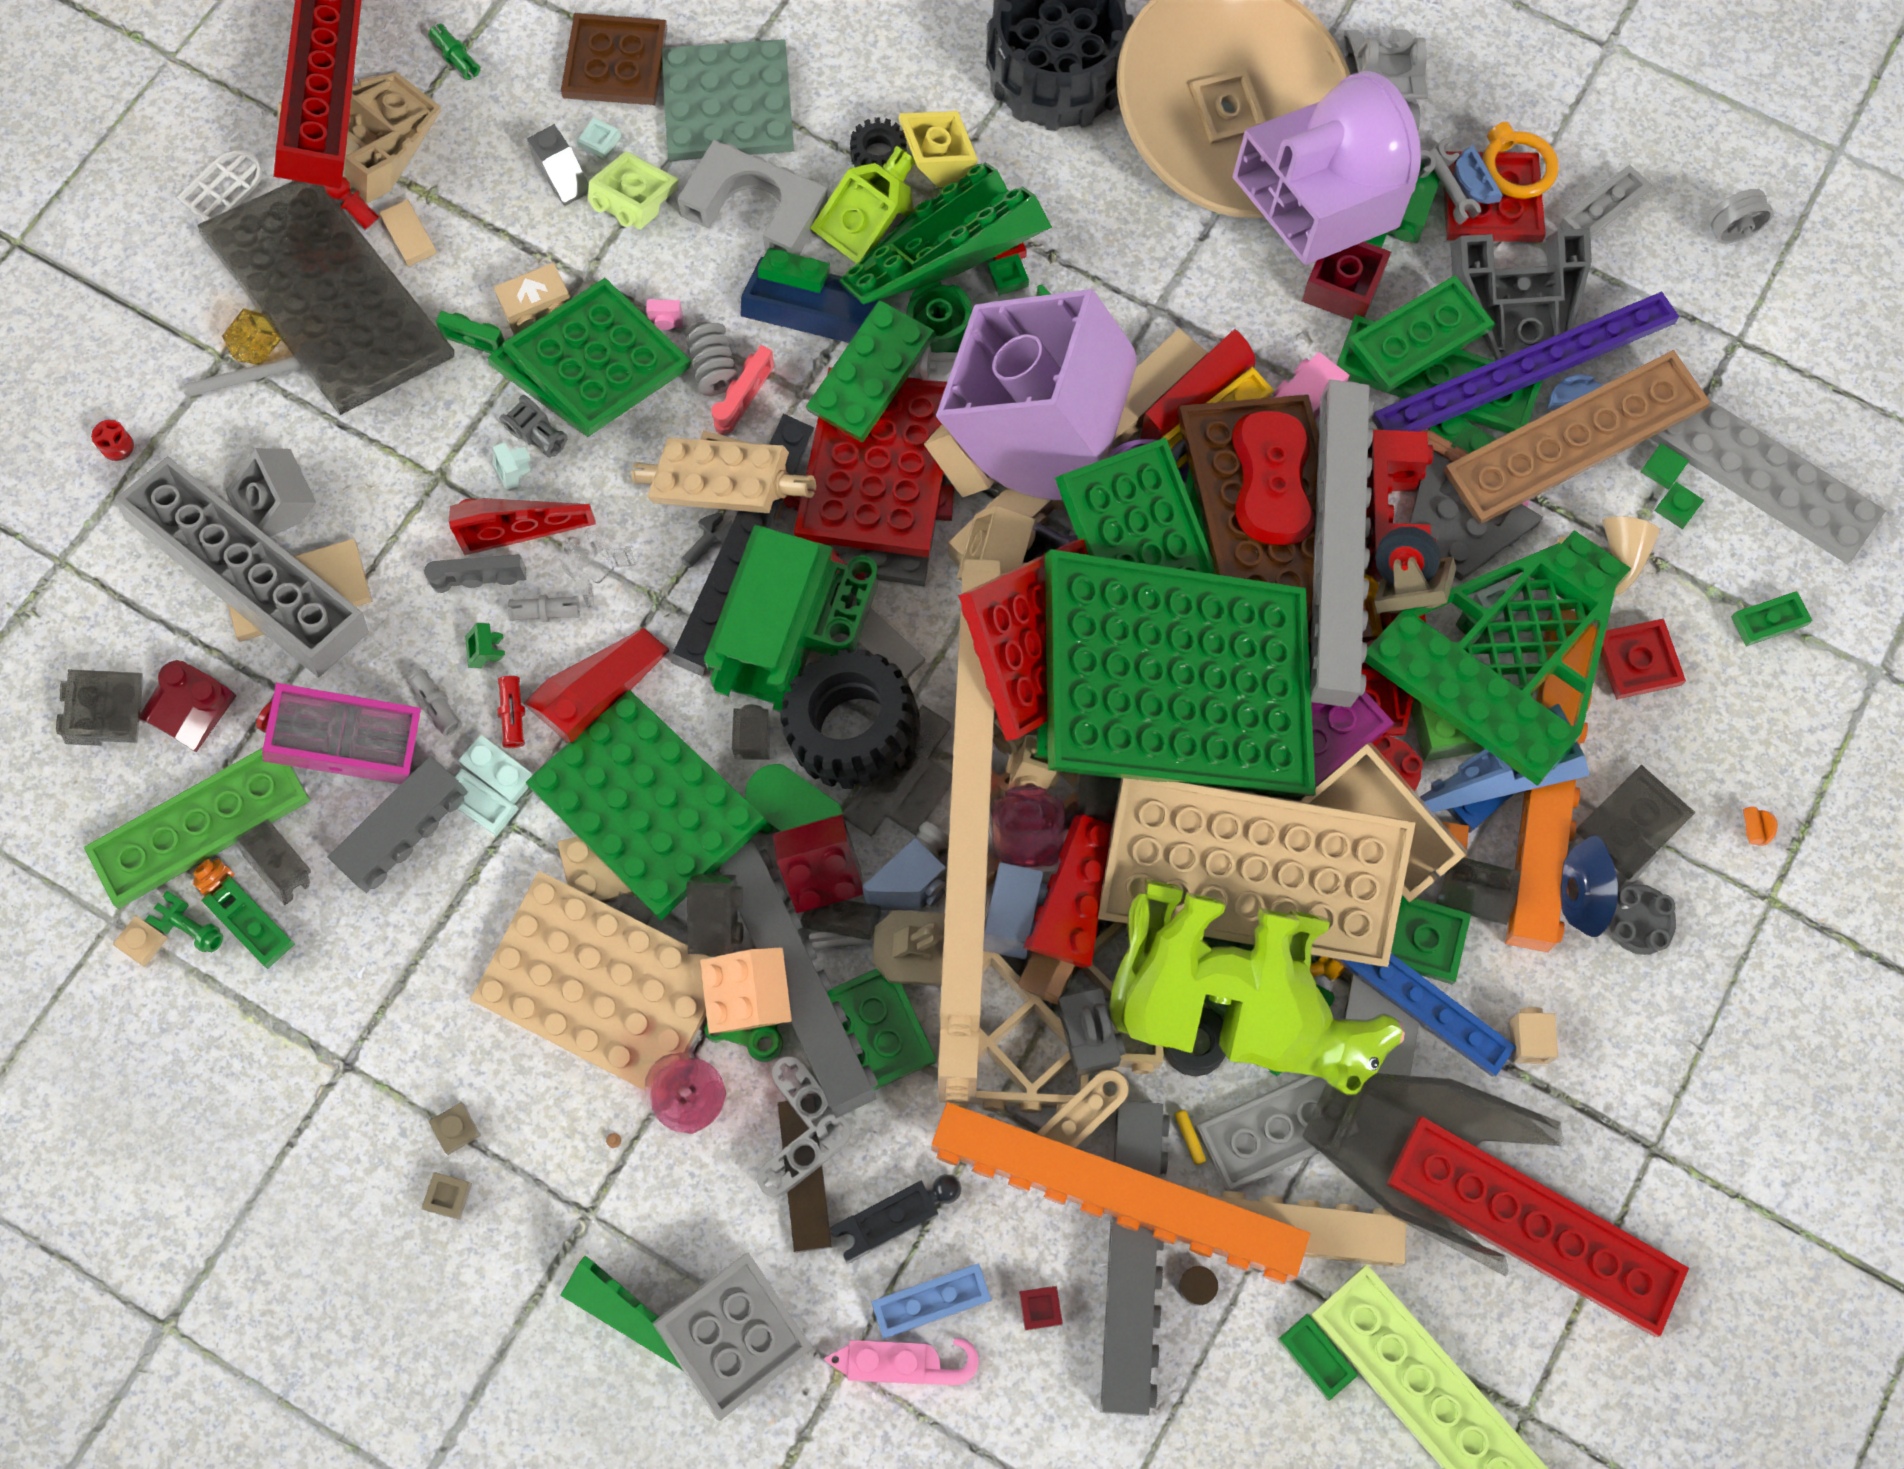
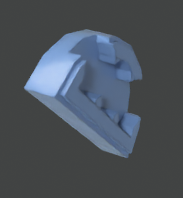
M1474 145L1468 147L1461 153L1460 158L1455 164L1454 178L1464 195L1476 202L1486 204L1500 202L1503 195Z
M1582 374L1568 376L1553 389L1548 398L1547 411L1556 410L1603 385L1595 381L1593 376Z

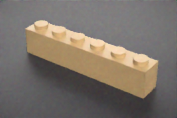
M1186 1187L1193 1191L1210 1196L1208 1195V1189L1198 1187ZM1224 1191L1223 1197L1210 1196L1310 1232L1304 1257L1399 1267L1405 1264L1407 1217L1396 1216V1210L1373 1208V1214L1358 1212V1206L1350 1204H1336L1335 1209L1320 1208L1321 1202L1314 1200H1298V1205L1283 1204L1282 1197L1268 1195L1261 1196L1260 1201L1246 1200L1245 1193ZM1179 1240L1175 1241V1243H1184Z

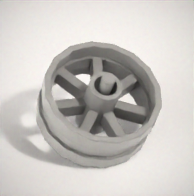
M1749 189L1732 195L1719 203L1708 215V222L1711 228L1714 229L1718 242L1722 244L1734 243L1750 237L1763 229L1773 218L1774 212L1771 205L1767 203V198L1762 190Z

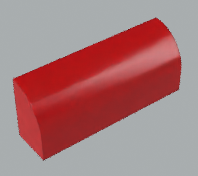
M1234 328L1145 413L1141 439H1161L1179 425L1177 416L1179 406L1205 404L1251 367L1255 368L1256 360L1253 350L1238 330Z

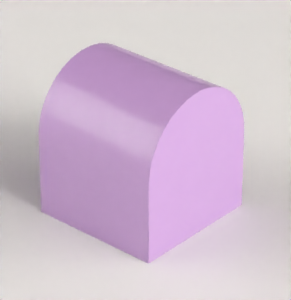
M1093 289L975 304L936 417L975 464L996 482L1032 497L1063 500L1055 477L1109 458L1136 370V353L1128 338Z

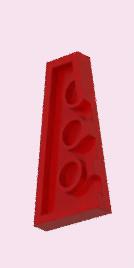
M1083 814L1073 818L1059 854L1061 862L1057 872L1050 877L1047 888L1050 889L1044 905L1038 908L1034 921L1037 922L1031 936H1027L1023 946L1024 949L1082 968L1092 966L1101 890L1112 825Z

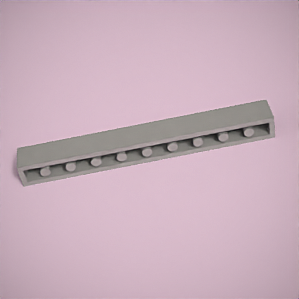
M1329 379L1320 397L1310 651L1311 702L1351 708L1358 696L1364 694L1366 687V676L1361 674V666L1367 654V644L1362 642V632L1365 631L1368 621V612L1363 610V600L1366 599L1369 589V581L1364 579V569L1368 566L1370 556L1369 549L1365 548V539L1370 531V518L1366 517V508H1368L1371 500V488L1367 487V478H1369L1371 473L1372 458L1367 456L1373 438V429L1368 428V421L1373 413L1374 401L1369 399L1370 385Z

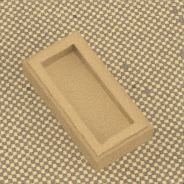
M408 199L379 212L408 267L437 254L432 241Z

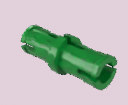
M437 24L441 33L433 26L429 30L428 37L442 51L446 62L453 64L464 79L472 80L468 70L476 77L481 67L466 52L464 43L456 40L444 24Z

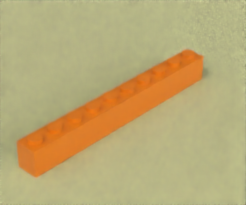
M1560 610L1562 620H1577L1575 611ZM1551 613L1546 621L1553 620ZM1594 625L1562 660L1564 664L1584 678L1596 632ZM1574 630L1565 631L1567 638ZM1544 631L1543 642L1558 641L1556 631ZM1546 652L1547 659L1549 660L1555 652ZM1549 675L1537 689L1536 701L1547 709L1559 704L1570 725H1573L1581 693L1557 676ZM1591 692V696H1590V700H1589L1588 709H1589L1590 703H1591L1592 692ZM1584 722L1582 733L1577 740L1579 746L1580 743L1585 742L1588 723ZM1576 779L1524 791L1505 940L1506 945L1548 953L1557 943L1562 941L1565 924L1560 921L1562 908L1561 881L1564 860L1569 854L1568 844L1569 841H1573L1576 832V821L1571 820L1572 810L1577 808L1580 799V788L1575 787Z
M949 1102L945 1105L931 1144L932 1151L938 1153L936 1158L942 1162L957 1166L959 1161L973 1166L972 1172L983 1177L993 1179L995 1174L1008 1178V1185L1016 1189L1029 1192L1030 1187L1044 1191V1198L1065 1205L1066 1201L1069 1200L1080 1204V1211L1097 1218H1101L1103 1213L1117 1218L1116 1224L1133 1231H1138L1139 1226L1154 1231L1152 1237L1169 1244H1175L1176 1240L1190 1244L1189 1250L1193 1253L1211 1258L1212 1253L1226 1257V1264L1243 1271H1248L1249 1266L1264 1271L1263 1277L1279 1284H1285L1286 1280L1293 1281L1298 1277L1311 1234L1305 1230Z

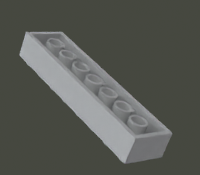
M165 457L115 498L125 520L316 677L322 676L369 633L362 611L170 457Z

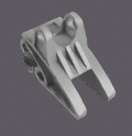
M1407 29L1392 30L1391 41H1378L1377 38H1367L1365 40L1359 30H1345L1343 36L1345 58L1350 75L1361 71H1372L1387 78L1406 100L1414 117L1417 130H1419L1420 107L1419 104H1416V100L1428 98L1425 79L1427 62L1425 38L1413 39Z

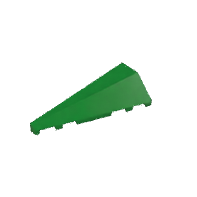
M585 1255L576 1266L560 1296L683 1370L652 1324L659 1316L648 1309Z

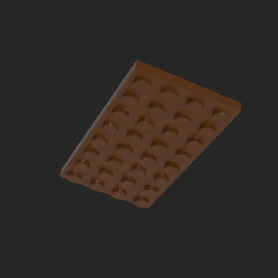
M1309 394L1179 406L1177 411L1178 421L1186 445V454L1213 559L1215 574L1306 588L1308 644L1310 649L1319 432ZM1259 411L1286 413L1296 417L1307 431L1310 440V452L1303 469V486L1313 508L1314 525L1309 536L1301 542L1289 545L1263 543L1250 538L1238 524L1235 506L1243 485V468L1234 449L1232 434L1237 421L1246 414ZM1363 600V610L1366 611L1365 604H1364V600ZM1369 619L1365 631L1362 632V642H1369L1373 637Z

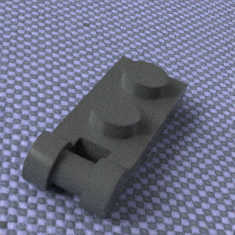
M520 554L432 561L425 566L424 574L434 591L445 593L451 586L463 585L468 588H477L485 583L512 585L517 581L526 580V566Z

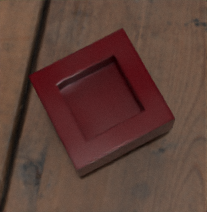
M1057 1286L1019 1291L1025 1331L1063 1325Z

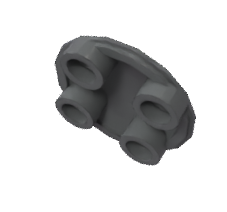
M1633 884L1618 891L1616 911L1611 923L1608 925L1613 939L1623 949L1634 954L1651 955L1666 949L1670 945L1676 930L1675 902L1669 895L1662 894L1659 890L1648 885Z

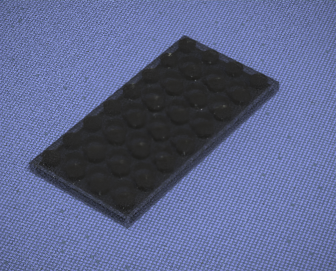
M291 181L197 225L200 235L339 415L455 357L453 347L346 213L341 210L338 203L327 195L324 186Z

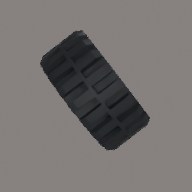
M849 649L838 650V655L830 657V654L827 653L820 656L821 661L814 665L810 662L802 668L803 675L801 677L796 675L789 684L792 691H787L784 694L782 704L785 709H782L780 712V722L784 727L782 731L788 745L800 766L805 768L807 774L814 779L820 778L825 785L834 787L839 782L842 789H853L854 784L861 783L863 788L872 786V780L879 777L884 781L892 776L890 770L894 767L900 769L907 762L904 755L906 753H913L917 745L914 737L920 735L921 725L918 720L920 713L907 678H904L902 671L896 664H889L888 659L880 654H875L872 657L869 650L857 649L856 653H851ZM867 699L881 705L879 716L874 724L867 731L856 737L833 739L821 734L823 723L828 714L835 707L846 701Z

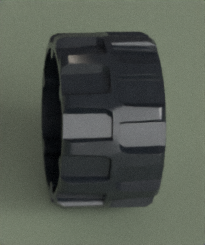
M993 0V17L987 23L986 67L990 71V90L996 100L1006 103L1012 110L1014 118L1021 122L1030 121L1045 126V130L1058 131L1061 127L1080 125L1083 128L1093 124V119L1106 109L1112 111L1119 104L1117 93L1118 59L1125 36L1135 19L1132 14H1127L1126 0ZM1010 46L1015 47L1014 52L1010 49Z

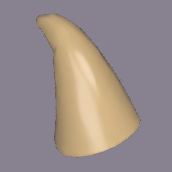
M1627 516L1602 519L1611 555L1631 568L1627 577L1616 588L1614 596L1624 593L1637 580L1652 553L1660 533V528L1646 520Z

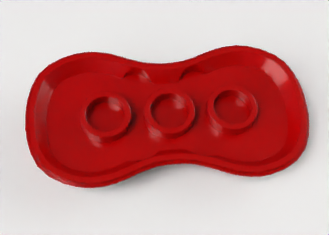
M1259 411L1246 414L1237 421L1232 434L1234 449L1243 468V485L1235 506L1238 524L1244 533L1256 541L1275 545H1289L1301 542L1309 536L1314 525L1313 508L1303 486V469L1310 452V440L1307 431L1296 417L1286 413Z

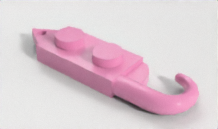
M955 1338L953 1343L966 1351L968 1361L962 1369L957 1370L940 1369V1360L936 1350L930 1345L919 1343L850 1340L848 1346L824 1359L827 1363L847 1375L848 1381L934 1385L965 1384L973 1378L979 1364L978 1353L973 1344L960 1338ZM835 1356L839 1357V1362L836 1364L832 1362V1358Z

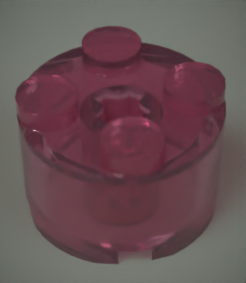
M1023 785L1005 791V797L999 801L997 799L994 801L991 809L993 848L1001 858L1002 863L1020 867H1037L1042 865L1052 866L1059 861V854L1064 844L1065 807L1060 797L1055 794L1054 798L1046 794V788L1040 786Z
M692 1052L671 1053L661 1057L652 1065L645 1079V1098L648 1108L664 1126L676 1132L693 1134L710 1125L719 1115L726 1097V1089L718 1071L704 1058ZM681 1086L690 1090V1094L687 1097L681 1096L678 1092Z

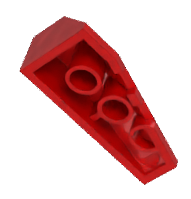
M468 498L462 500L459 504L451 505L449 511L450 529L464 555L596 524L590 504Z

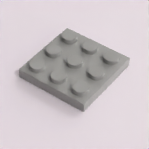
M744 1253L652 1323L718 1421L724 1419L813 1349L750 1253Z

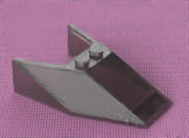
M1376 1073L1364 1083L1358 1094L1346 1095L1327 1082L1304 1131L1303 1138L1392 1217L1506 1277L1509 1268L1504 1254L1483 1246L1462 1227L1391 1188L1386 1183L1417 1118L1421 1116L1475 1147L1483 1141L1561 1146L1563 1141L1561 1122L1448 1078Z

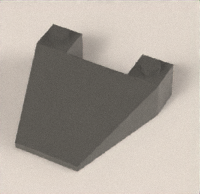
M1590 228L1557 230L1546 238L1547 266L1495 269L1493 234L1460 236L1450 244L1452 276H1457L1495 323L1493 329L1483 335L1496 361L1574 328L1592 262Z

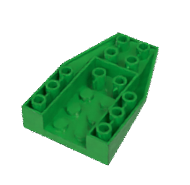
M986 162L977 164L968 170L965 177L944 186L941 193L932 200H926L917 205L913 213L897 225L855 266L851 267L839 281L862 304H866L959 275L1052 228L1035 194L1023 186L1008 191L997 169Z

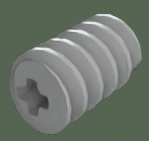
M697 322L689 325L684 330L687 338L686 343L690 349L689 355L693 361L692 367L696 372L695 378L698 382V390L705 396H715L727 391L730 383L738 378L736 370H733L735 362L730 358L732 351L730 347H727L729 339L724 335L726 328L720 323Z

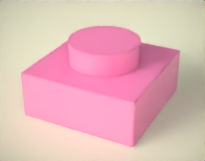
M647 299L646 312L648 319L658 329L671 330L673 328H683L684 316L680 300Z

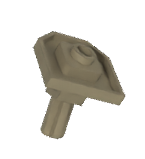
M894 910L875 926L872 964L889 983L942 986L945 913Z

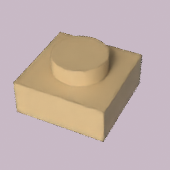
M135 916L112 945L145 967L168 938Z

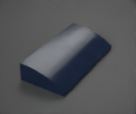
M760 257L741 295V317L850 343L879 300L862 304L842 286L839 280L843 276L829 273L820 293L758 278V267L763 257Z

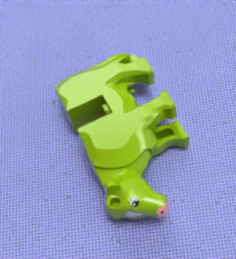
M1145 879L1146 894L1139 893L1132 901L1128 915L1129 948L1114 979L1109 1006L1111 1021L1116 1030L1130 1034L1131 1038L1152 1045L1170 1047L1192 1053L1207 994L1210 995L1209 1000L1227 1005L1219 1046L1229 1061L1255 1064L1276 1072L1318 1076L1346 1095L1358 1094L1364 1083L1377 1073L1387 1054L1403 1042V1024L1391 1015L1379 1014L1367 1020L1333 1018L1329 1005L1316 987V982L1310 972L1312 944L1318 936L1324 934L1329 929L1330 922L1324 917L1290 910V913L1286 914L1259 908V925L1255 929V946L1252 951H1248L1235 946L1209 947L1203 941L1204 929L1211 921L1224 913L1226 904L1221 899L1186 892L1184 908L1171 921L1173 911L1182 900L1183 890L1177 885Z

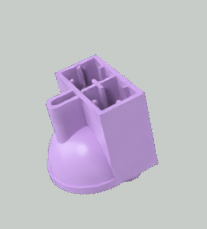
M1361 71L1344 78L1320 102L1245 129L1232 177L1300 261L1307 265L1400 227L1411 195L1415 190L1420 171L1421 148L1417 126L1406 100L1387 78L1376 72Z

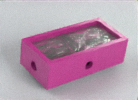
M276 683L262 750L263 762L402 784L409 777L421 708Z

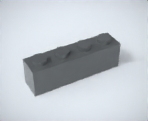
M430 755L327 858L365 893L370 889H376L386 880L388 871L397 863L404 862L412 854L413 847L422 838H426L434 833L438 828L439 821L448 812H453L461 806L464 796L468 791Z

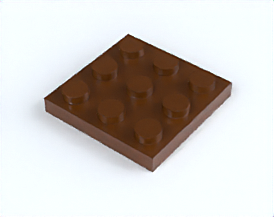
M574 13L561 85L562 98L656 105L662 67L663 48H665L668 29L667 21L664 19Z

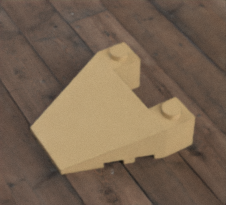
M398 72L360 79L359 85H354L352 88L345 154L347 155L345 156V177L350 183V191L352 193L359 191V196L366 204L392 190L441 112L440 105ZM282 101L278 103V128Z

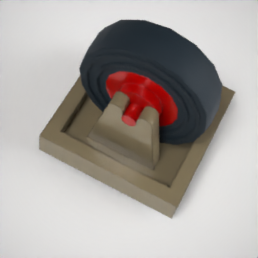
M1399 527L1391 530L1381 539L1376 551V566L1382 576L1374 600L1377 613H1401L1404 609L1423 606L1425 608H1435L1443 603H1447L1456 572L1454 557L1440 558V548L1437 542L1426 531L1416 527Z

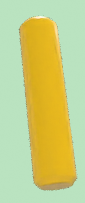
M1180 1110L1176 1112L1174 1116L1194 1164L1200 1165L1206 1162V1157L1187 1111Z

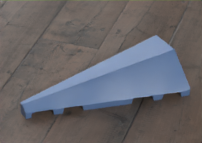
M1559 704L1549 708L1550 711L1569 723ZM1578 742L1575 743L1569 753L1554 770L1552 769L1539 786L1485 749L1459 765L1458 773L1444 782L1441 779H1437L1431 783V790L1420 796V798L1433 812H1438L1590 776L1585 755Z

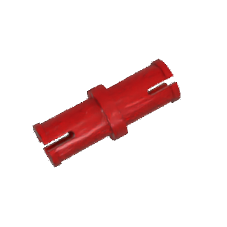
M514 675L498 678L500 707L497 708V716L501 718L502 746L504 748H519L525 745L522 717L526 713L525 707L521 705L520 677ZM509 699L512 700L513 725L510 718Z

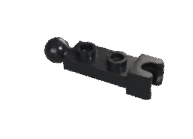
M943 1174L935 1179L932 1188L927 1191L922 1180L858 1214L852 1215L831 1226L830 1231L835 1238L846 1234L855 1238L854 1245L843 1254L846 1264L869 1254L876 1248L939 1216L934 1204L937 1202L943 1204L955 1202L961 1195L962 1187L960 1181L951 1174Z

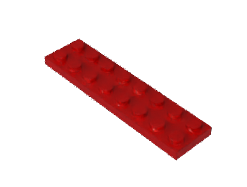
M1422 1116L1417 1118L1386 1183L1391 1188L1653 1337H1661L1689 1270V1267Z

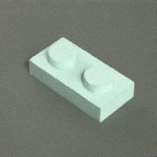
M482 735L477 738L458 760L461 766L513 804L529 788L525 782L533 775Z

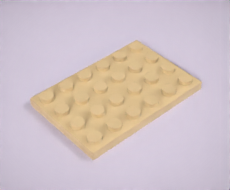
M538 870L470 1000L644 1091L663 1099L706 1016L700 960L711 957Z

